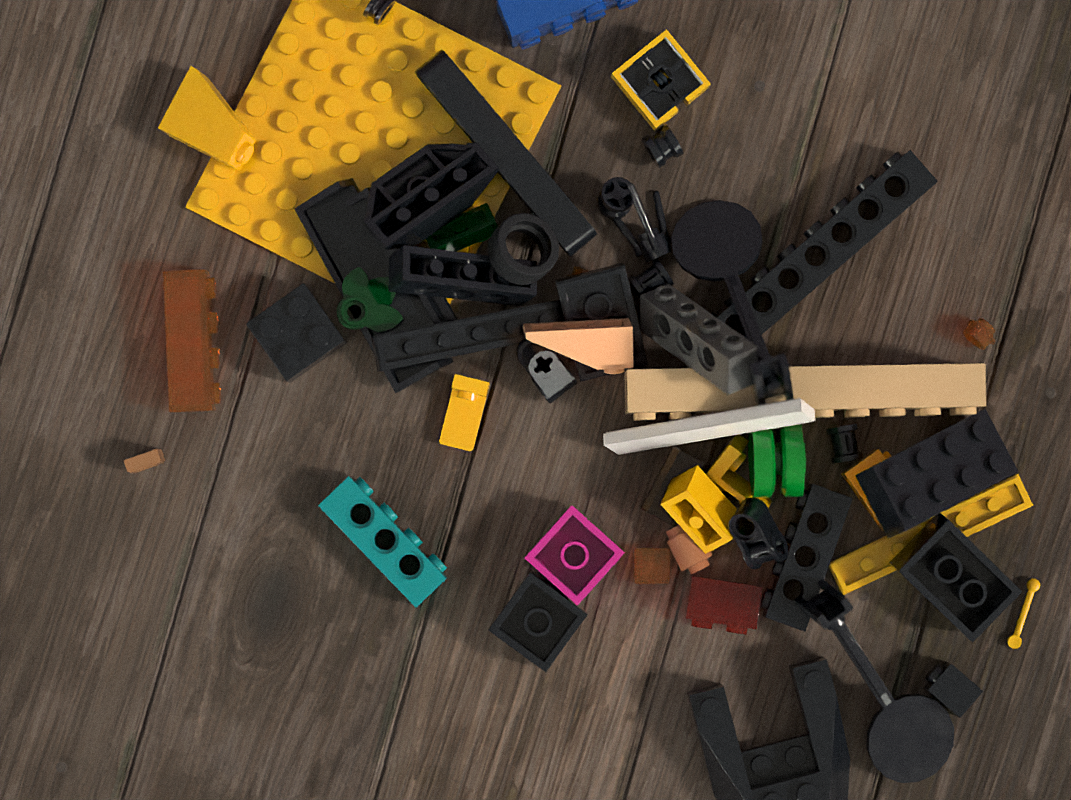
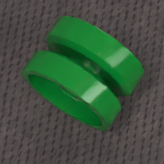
M796 424L777 428L776 442H774L773 429L749 432L748 469L751 496L753 498H770L775 491V477L778 476L779 490L784 497H802L804 494L806 451L802 425Z

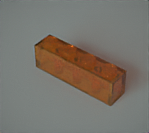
M206 269L163 271L169 412L193 413L216 411L215 404L221 403L220 382L214 383V369L220 366L218 347L213 348L212 334L218 333L217 313L211 312V298H216L215 277H210L209 271Z

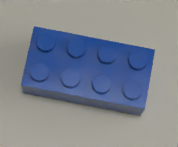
M496 0L497 11L512 48L520 45L521 49L537 45L541 42V36L553 32L554 36L567 33L573 29V23L583 19L586 20V23L599 20L606 16L605 10L618 6L619 10H623L638 3V0Z

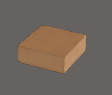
M155 449L123 461L127 472L137 473L163 464L165 458L162 449Z

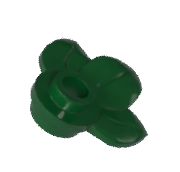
M361 267L355 268L346 275L342 283L344 298L337 306V318L345 328L358 330L367 327L375 332H384L394 328L402 321L403 316L390 306L396 292L388 291L389 277L368 280L365 271ZM352 306L358 307L361 310L360 317L356 319L350 318L347 313L348 309Z

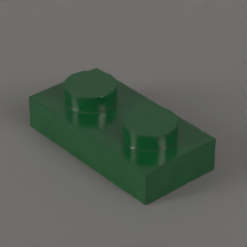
M485 203L460 214L427 237L426 240L430 249L457 252L475 243L487 240L498 225L488 204Z

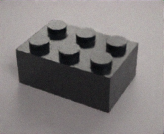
M941 513L935 515L889 562L972 643L1022 593L987 556Z

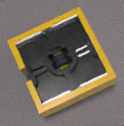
M667 29L611 75L614 82L654 131L678 113L679 109L677 106L684 102L686 106L709 89L711 85Z

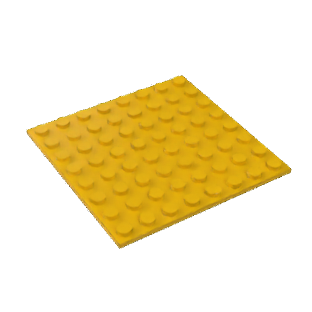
M292 0L235 110V114L256 140L253 145L252 157L246 164H243L240 171L211 157L185 208L335 284L294 208L341 180L353 178L361 192L365 188L371 187V183L427 144L467 145V143H473L417 77L415 71L442 49L528 151L558 95L561 85L396 1L386 18L377 26L374 24L373 17L369 16L366 18L363 16L364 10L371 0ZM497 172L474 204L466 211L487 203L493 217H495L510 186ZM426 239L417 245V247L430 248ZM482 242L475 243L457 252L476 254ZM446 298L450 305L452 298Z

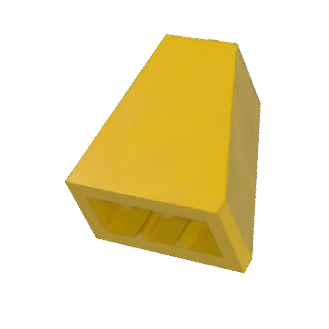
M190 66L158 128L170 137L240 171L243 164H246L252 157L253 145L256 140L210 79L198 69Z

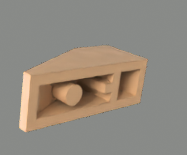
M629 318L523 324V331L527 340L597 370H604V373L620 374L625 372L626 368H634L633 326Z

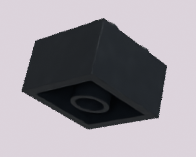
M304 283L246 323L284 379L289 383L347 343Z
M529 572L488 631L540 669L547 672L588 614L535 574Z

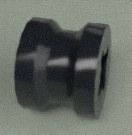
M666 124L660 127L659 132L654 136L647 135L642 138L647 152L658 168L666 165V161L669 158H678L684 154L678 140Z
M614 177L603 185L597 199V206L605 217L621 219L631 210V206L634 203L627 187L630 181L627 179Z

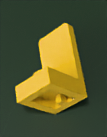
M458 374L454 375L451 387L452 392L439 439L440 444L466 451L474 449L490 386L489 382Z
M740 434L734 436L706 473L720 491L731 494L738 500L739 504L747 498H752L750 483L735 472L747 457L742 452L749 442ZM757 498L763 501L768 508L772 503L770 498Z

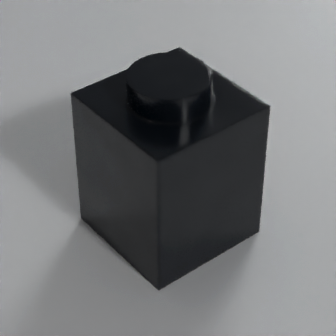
M947 661L943 665L937 663L927 673L925 680L928 682L923 687L959 718L963 716L983 692L953 664Z

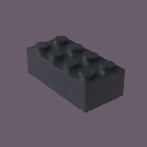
M986 409L977 412V414H973L855 476L889 539L1018 472V469Z

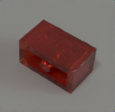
M690 575L684 617L692 619L691 626L712 629L713 623L727 625V632L747 635L748 628H757L763 587Z

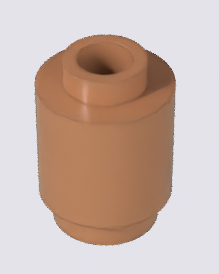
M680 525L666 532L669 538L667 544L681 571L689 569L692 575L710 565L707 559L713 556L711 551L705 554Z

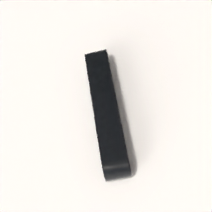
M442 49L415 71L420 81L473 143H477L499 167V175L532 214L549 224L556 234L559 246L569 257L573 256L598 235L587 219Z

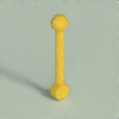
M1036 578L1029 579L1027 582L1028 592L1014 633L1007 638V645L1012 649H1017L1022 644L1020 634L1034 593L1040 588V582Z

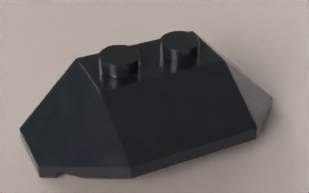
M467 143V145L427 144L371 183L364 225L386 250L401 248L403 245L416 246L470 208L497 174L499 167L477 143Z

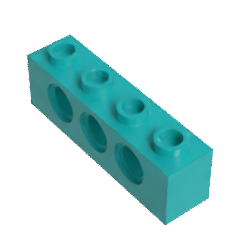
M348 476L318 506L414 607H418L448 578L443 573L447 569L446 565L434 553L428 557L419 548L423 543L422 540L409 527L403 531L394 522L398 515L385 502L379 506L370 497L374 490L361 477L354 480L351 476ZM360 503L367 505L371 510V517L365 524H358L352 518L353 508ZM389 529L394 533L396 541L391 549H382L377 545L376 536L380 530ZM408 554L416 556L420 562L419 571L413 575L404 573L400 567L401 559Z

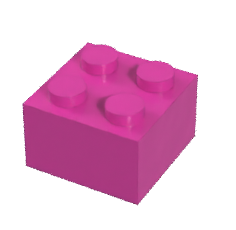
M571 505L524 558L578 606L625 552Z

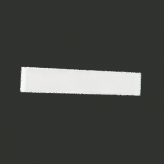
M797 398L610 431L603 434V441L605 447L621 455L815 421V414L811 406Z

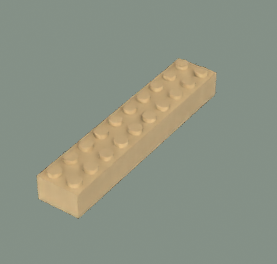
M985 363L790 367L794 399L800 398L814 409L815 418L834 417V411H844L845 418L870 416V410H879V417L905 416V410H914V416L941 415V409H949L950 416H967L977 414L976 408L986 407ZM692 368L627 369L625 371V414H633V421L656 420V414H668V420H678L691 417V413H703V415L757 406L753 385L727 395ZM784 393L767 398L765 401L766 404L786 401Z

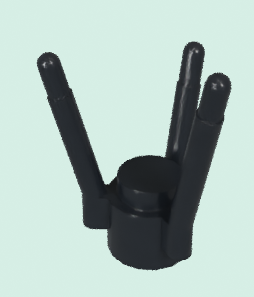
M632 182L628 183V190L645 233L638 235L640 242H638L621 219H612V221L631 244L636 257L643 255L645 262H649L671 252L668 243L672 241L667 231L660 193L658 191L653 192L659 225L658 230L657 227L652 228Z

